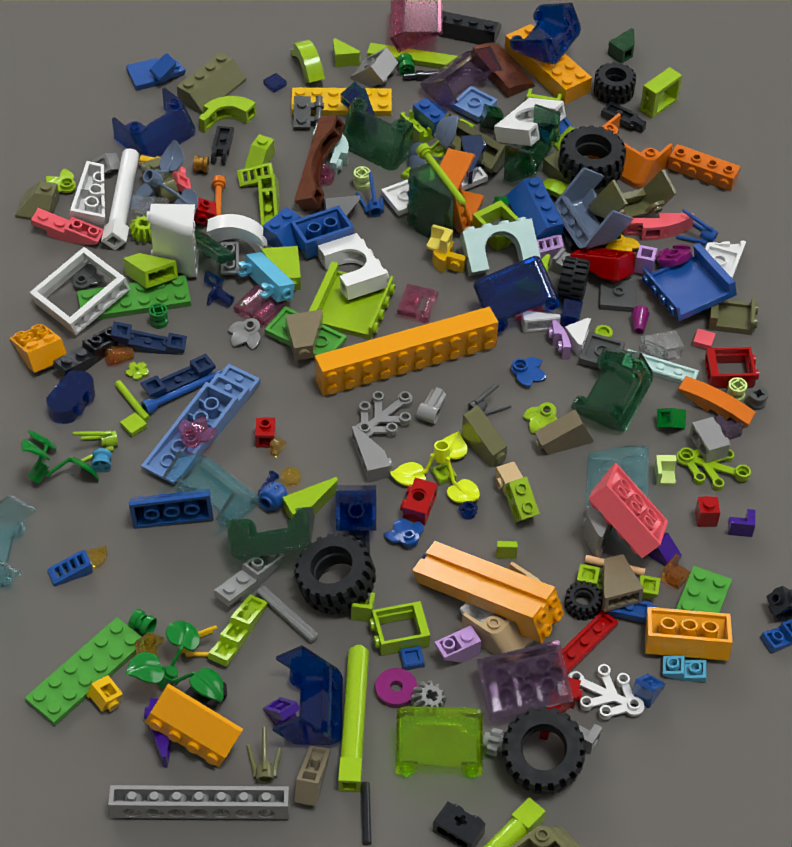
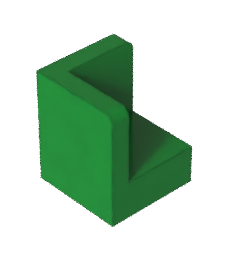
M677 408L657 409V428L685 429L686 410Z

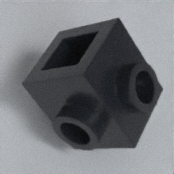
M784 586L775 588L772 593L766 596L769 602L768 608L774 617L788 621L792 618V589L790 590Z

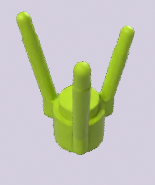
M80 431L72 433L73 435L83 436L80 438L81 440L100 439L101 445L106 446L105 449L114 451L113 446H118L116 431ZM92 454L81 460L86 462L93 459Z

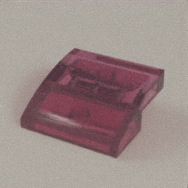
M255 285L233 308L235 313L255 318L260 324L265 325L287 302H276L271 296L262 298L259 292L265 290Z

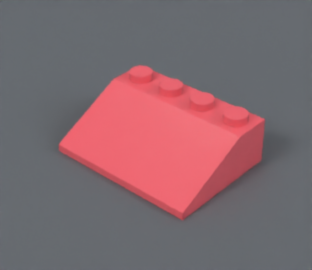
M614 463L591 491L588 499L592 507L602 513L604 520L616 529L618 536L629 543L631 550L643 558L661 545L668 520L620 466Z

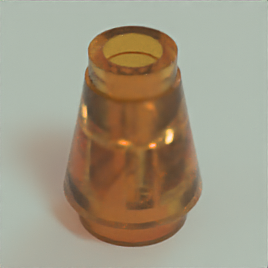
M110 346L105 349L106 362L113 365L133 359V348Z

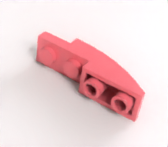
M40 208L36 210L30 223L33 226L46 230V236L84 245L98 244L104 230L77 218L71 217L70 220H67Z
M659 213L658 218H633L623 231V235H641V240L668 238L691 229L694 220L685 213Z

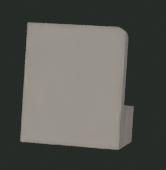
M105 153L92 160L95 163L104 164V175L113 170H119L120 167L117 153Z
M594 724L592 729L588 730L579 725V729L584 735L586 752L591 754L600 740L602 727Z

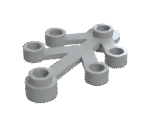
M381 391L374 392V418L368 421L371 405L369 402L363 401L359 404L361 422L356 426L369 438L373 434L396 435L398 432L397 424H410L411 415L408 412H403L400 416L390 415L399 408L407 409L412 406L413 397L409 392H401L397 400L383 411L384 394ZM380 423H388L386 427L377 426Z

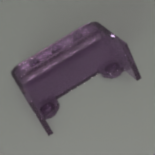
M489 46L462 53L424 80L420 85L423 91L438 104L449 107L458 102L455 95L478 80L481 82L489 78V74L503 69L492 48Z

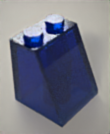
M336 485V531H376V485Z

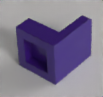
M747 509L745 518L729 517L728 535L752 537L755 529L756 510Z

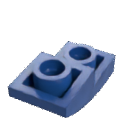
M792 620L782 622L779 628L763 632L760 636L771 653L792 645Z

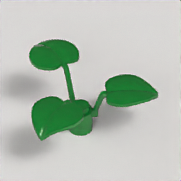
M28 430L30 437L43 443L44 449L41 450L29 440L23 439L21 442L22 452H32L39 455L37 462L27 474L31 480L41 484L45 476L50 477L52 473L63 465L72 462L89 471L98 483L99 478L95 470L89 464L76 457H68L49 471V465L42 460L43 458L51 459L46 454L47 449L50 447L56 450V445L39 433Z
M186 621L172 622L166 629L165 634L168 641L175 646H179L170 666L164 667L159 665V658L153 653L141 652L130 661L125 675L135 677L149 684H157L161 689H165L167 684L172 686L173 684L178 685L179 682L191 677L189 684L194 691L214 701L221 702L223 700L222 678L212 669L201 668L198 673L192 671L178 678V670L174 665L183 648L194 651L200 642L198 631L192 624Z

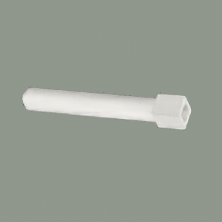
M125 149L122 152L109 222L104 226L101 240L114 250L126 243L129 231L126 223L139 160V153L134 149Z

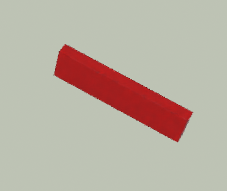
M602 610L550 661V666L563 676H567L618 626V621Z

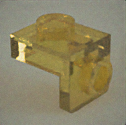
M151 632L146 633L135 641L136 655L141 652H150L158 657L157 647L164 643V638Z

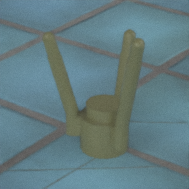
M263 726L262 761L258 763V766L256 765L250 744L247 745V750L253 770V778L258 783L267 784L273 782L274 778H277L282 748H278L274 765L272 766L271 762L267 761V727Z

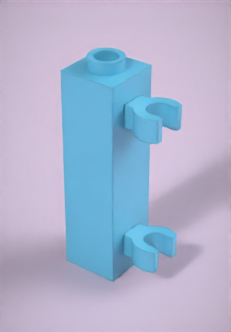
M262 252L246 254L245 262L241 261L238 263L243 269L238 270L237 274L241 277L249 275L265 290L259 292L262 298L271 296L276 302L293 299L295 283Z

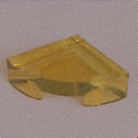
M281 438L273 439L270 442L271 455L277 458L286 446V441Z
M106 545L87 550L93 570L99 568L107 558Z

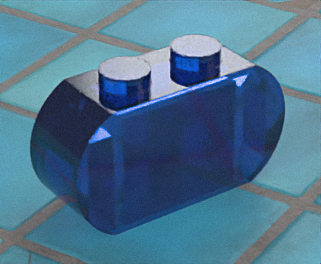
M82 370L68 372L46 398L48 413L54 422L60 424L74 422L78 416L83 414L86 406L94 400V381L88 372Z

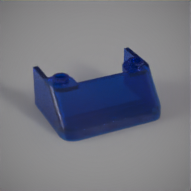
M165 87L162 88L164 109L167 113L144 126L140 122L133 121L124 125L117 118H112L114 139L125 148L136 150L139 153V159L141 155L155 158L156 156L160 157L173 140H176L180 145L195 135V125L182 100Z
M303 645L276 656L278 662L290 669L289 679L291 684L301 691L300 716L274 726L273 732L295 745H333L340 742L342 738L343 677L340 670Z

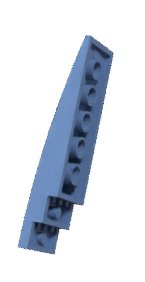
M228 364L221 374L217 373L210 383L206 382L143 462L141 468L174 484L234 418L260 385V378Z

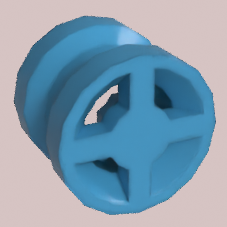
M105 448L94 450L92 453V458L94 459L91 464L92 468L97 472L109 471L111 469V451Z

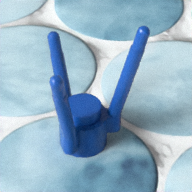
M369 172L372 199L369 200L367 205L361 196L359 201L365 210V214L378 217L384 212V198L381 195L380 201L376 199L372 172Z
M682 210L687 216L697 222H693V226L702 231L700 234L702 239L679 235L676 236L677 239L704 245L715 241L718 231L687 210Z

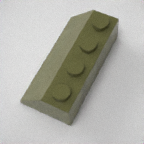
M219 52L177 86L178 102L200 114H204L203 106L206 103L219 97L228 96L246 81V77L233 58Z

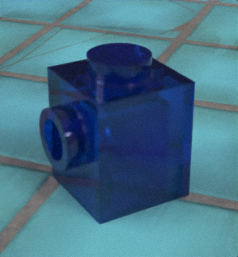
M565 298L560 320L562 327L580 321L582 301Z

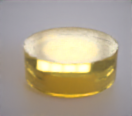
M295 467L285 468L281 474L283 484L289 487L298 485L301 481V472Z

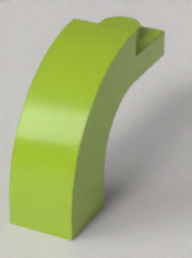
M310 40L293 43L294 49L290 50L291 55L299 59L305 82L311 83L325 79L322 64L314 44Z
M224 96L213 99L203 106L204 114H201L199 117L200 131L206 133L216 122L223 119H236L248 124L256 116V102L240 96Z

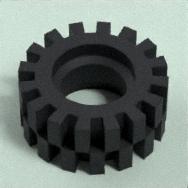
M579 581L575 585L571 584L565 595L564 607L567 608L566 612L568 614L571 612V617L573 618L576 615L577 620H581V617H584V621L588 620V616L590 619H593L594 615L597 616L601 609L603 598L601 590L598 591L599 587L595 586L593 588V583L591 582L589 585H586V581H583L582 584ZM586 597L591 600V603L587 605L579 604L576 598Z

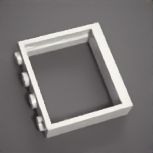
M83 247L36 286L30 294L35 304L73 334L77 335L129 291L130 287L123 275ZM90 262L113 281L69 317L46 298Z

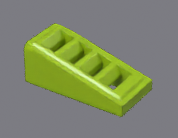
M272 163L237 170L240 188L258 185L257 172H260L261 175H265L264 171H267L268 175L274 174ZM250 173H253L254 175L253 180H251ZM243 174H246V176H247V181H245V182H244Z

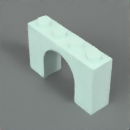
M526 217L517 218L514 222L504 220L499 222L498 225L488 223L482 225L481 228L475 229L474 226L465 228L460 234L463 252L466 256L469 276L488 272L489 266L485 244L493 236H505L515 244L520 267L533 265L540 261L541 257L532 218L526 219Z

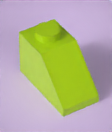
M260 134L251 144L244 169L270 162L275 155L273 138Z

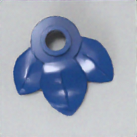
M535 357L527 359L518 358L511 364L512 373L516 375L517 381L523 386L531 387L532 382H541L546 379V374L539 368L542 363L541 359Z
M401 518L394 522V529L385 532L384 536L392 543L401 542L404 547L413 548L418 544L419 535L423 532L424 527L421 522L411 524L409 520Z

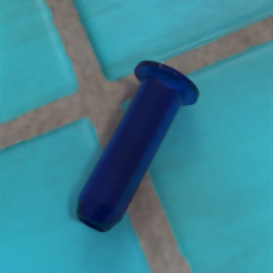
M269 471V476L259 489L258 495L268 483L279 479V475L276 472Z

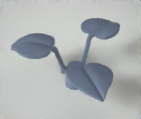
M458 115L442 118L436 127V137L438 140H441L440 145L447 150L455 138ZM422 142L413 144L408 152V163L414 171L418 170V166L426 165V160L421 159L416 153L417 147L423 144ZM433 156V158L436 160H443L444 156Z
M176 140L169 144L161 157L160 169L162 170L156 169L154 171L147 169L144 172L143 181L146 183L136 191L130 202L131 207L139 211H149L151 204H156L157 202L155 195L157 190L155 187L161 186L178 197L174 204H195L196 211L198 207L196 192L186 188L180 195L163 184L164 180L160 174L169 173L170 170L177 171L184 162V152Z

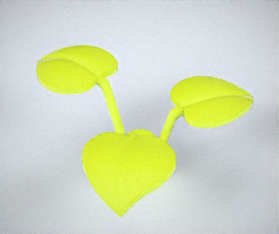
M459 431L443 440L435 442L434 453L430 455V460L424 470L420 464L408 462L390 472L396 482L408 487L409 484H413L415 477L426 480L424 474L428 473L434 459L439 464L447 462L453 484L447 489L448 498L456 503H470L478 500L480 497L479 489L475 483L467 479H462L457 483L454 478L450 459H460L468 452L467 444Z

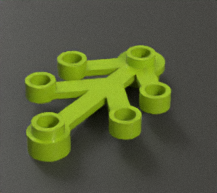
M682 448L676 456L679 464L689 468L694 476L693 482L696 485H703L705 482V474L700 472L696 465L702 466L712 480V488L715 491H721L725 483L715 471L735 476L739 482H746L751 474V469L747 465H739L733 468L718 463L721 461H733L734 452L730 449L728 455L731 457L727 456L726 458L707 463L703 458H700L702 455L698 449L693 451L690 448Z

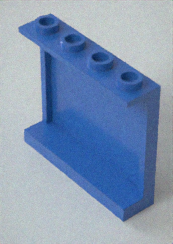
M700 243L693 245L694 254L688 261L680 265L664 267L651 274L645 267L642 268V281L644 285L650 287L652 294L659 298L660 303L666 306L670 315L675 316L678 321L737 295L735 281Z

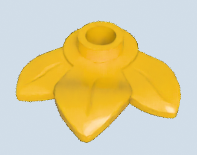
M621 234V238L608 243L606 249L632 251V249H639L640 244L637 240Z

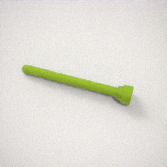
M427 143L420 144L416 149L418 156L421 159L427 160L458 203L464 205L466 203L465 198L433 158L430 146Z

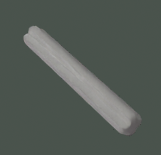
M266 586L258 588L257 595L267 601L268 605L307 641L313 643L317 640L318 633Z

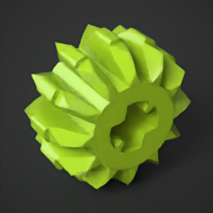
M144 214L142 217L136 216V219L131 220L129 227L132 239L137 240L138 243L142 241L145 244L147 241L152 242L150 222H147V217Z

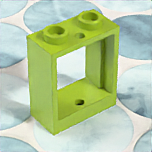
M669 67L643 85L640 111L650 118H654L678 101L682 75Z
M500 200L473 213L472 226L475 229L481 228L482 225L492 223L500 218L514 222L518 217ZM499 235L487 240L496 252L513 244L509 238Z
M421 601L372 610V618L369 619L370 630L375 631L376 636H373L375 648H379L381 656L398 653L400 649L416 646L421 648L430 647V632ZM413 618L418 635L384 641L380 624Z

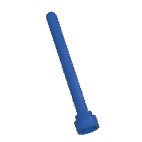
M222 370L209 374L155 400L153 398L141 401V406L148 415L152 414L158 409V406L203 386L206 382L210 383L217 373H222Z

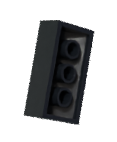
M436 10L432 19L431 35L479 45L496 43L502 25L492 20Z

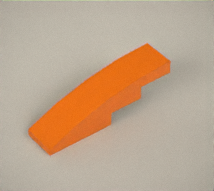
M688 376L684 377L677 389L706 412L712 409L725 420L731 417L744 428L749 425L756 413L727 393Z

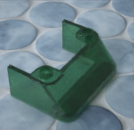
M538 104L534 105L533 123H538L540 139L532 146L523 145L521 148L508 143L505 145L504 180L514 182L537 173L541 162L553 145L560 140L561 112Z

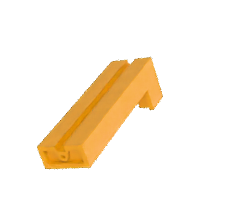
M434 541L427 550L426 558H421L412 569L417 583L517 623L522 636L542 643L551 634V625H555L560 621L564 613L554 586Z

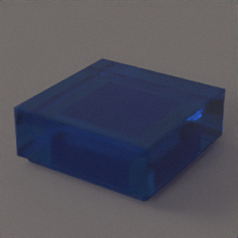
M277 73L263 80L264 85L273 92L287 86V81Z

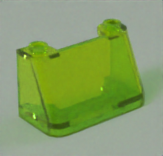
M407 706L399 708L396 714L395 774L410 776L417 771V766L461 767V772L467 777L482 776L483 711L477 708Z

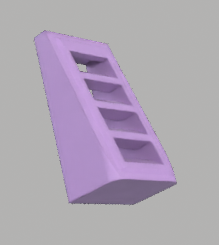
M561 235L537 240L540 257H544L547 254L554 257L561 248H564Z

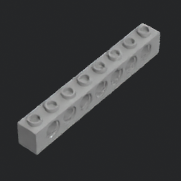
M110 785L108 807L111 818L289 819V786Z

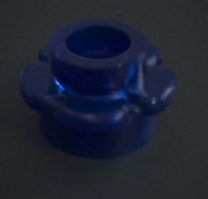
M466 501L459 505V511L463 518L472 519L477 514L478 506L476 503Z

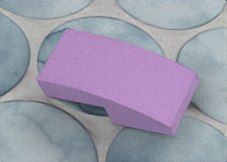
M552 320L551 327H548V338L552 339L553 346H557L558 352H561L562 359H570L571 344L567 333L559 322Z

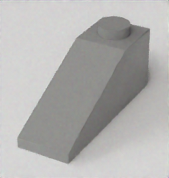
M352 426V441L367 483L390 478V469H393L391 458H387L385 451L357 426Z

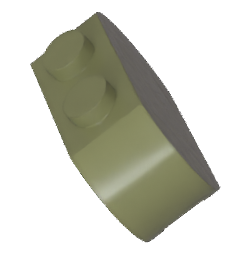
M158 157L142 163V175L147 169L154 171L156 169L162 170L160 169L161 159ZM170 172L160 173L164 180L163 184L179 193L176 182ZM161 186L155 187L157 190L155 195L159 204H168L178 199L176 195Z

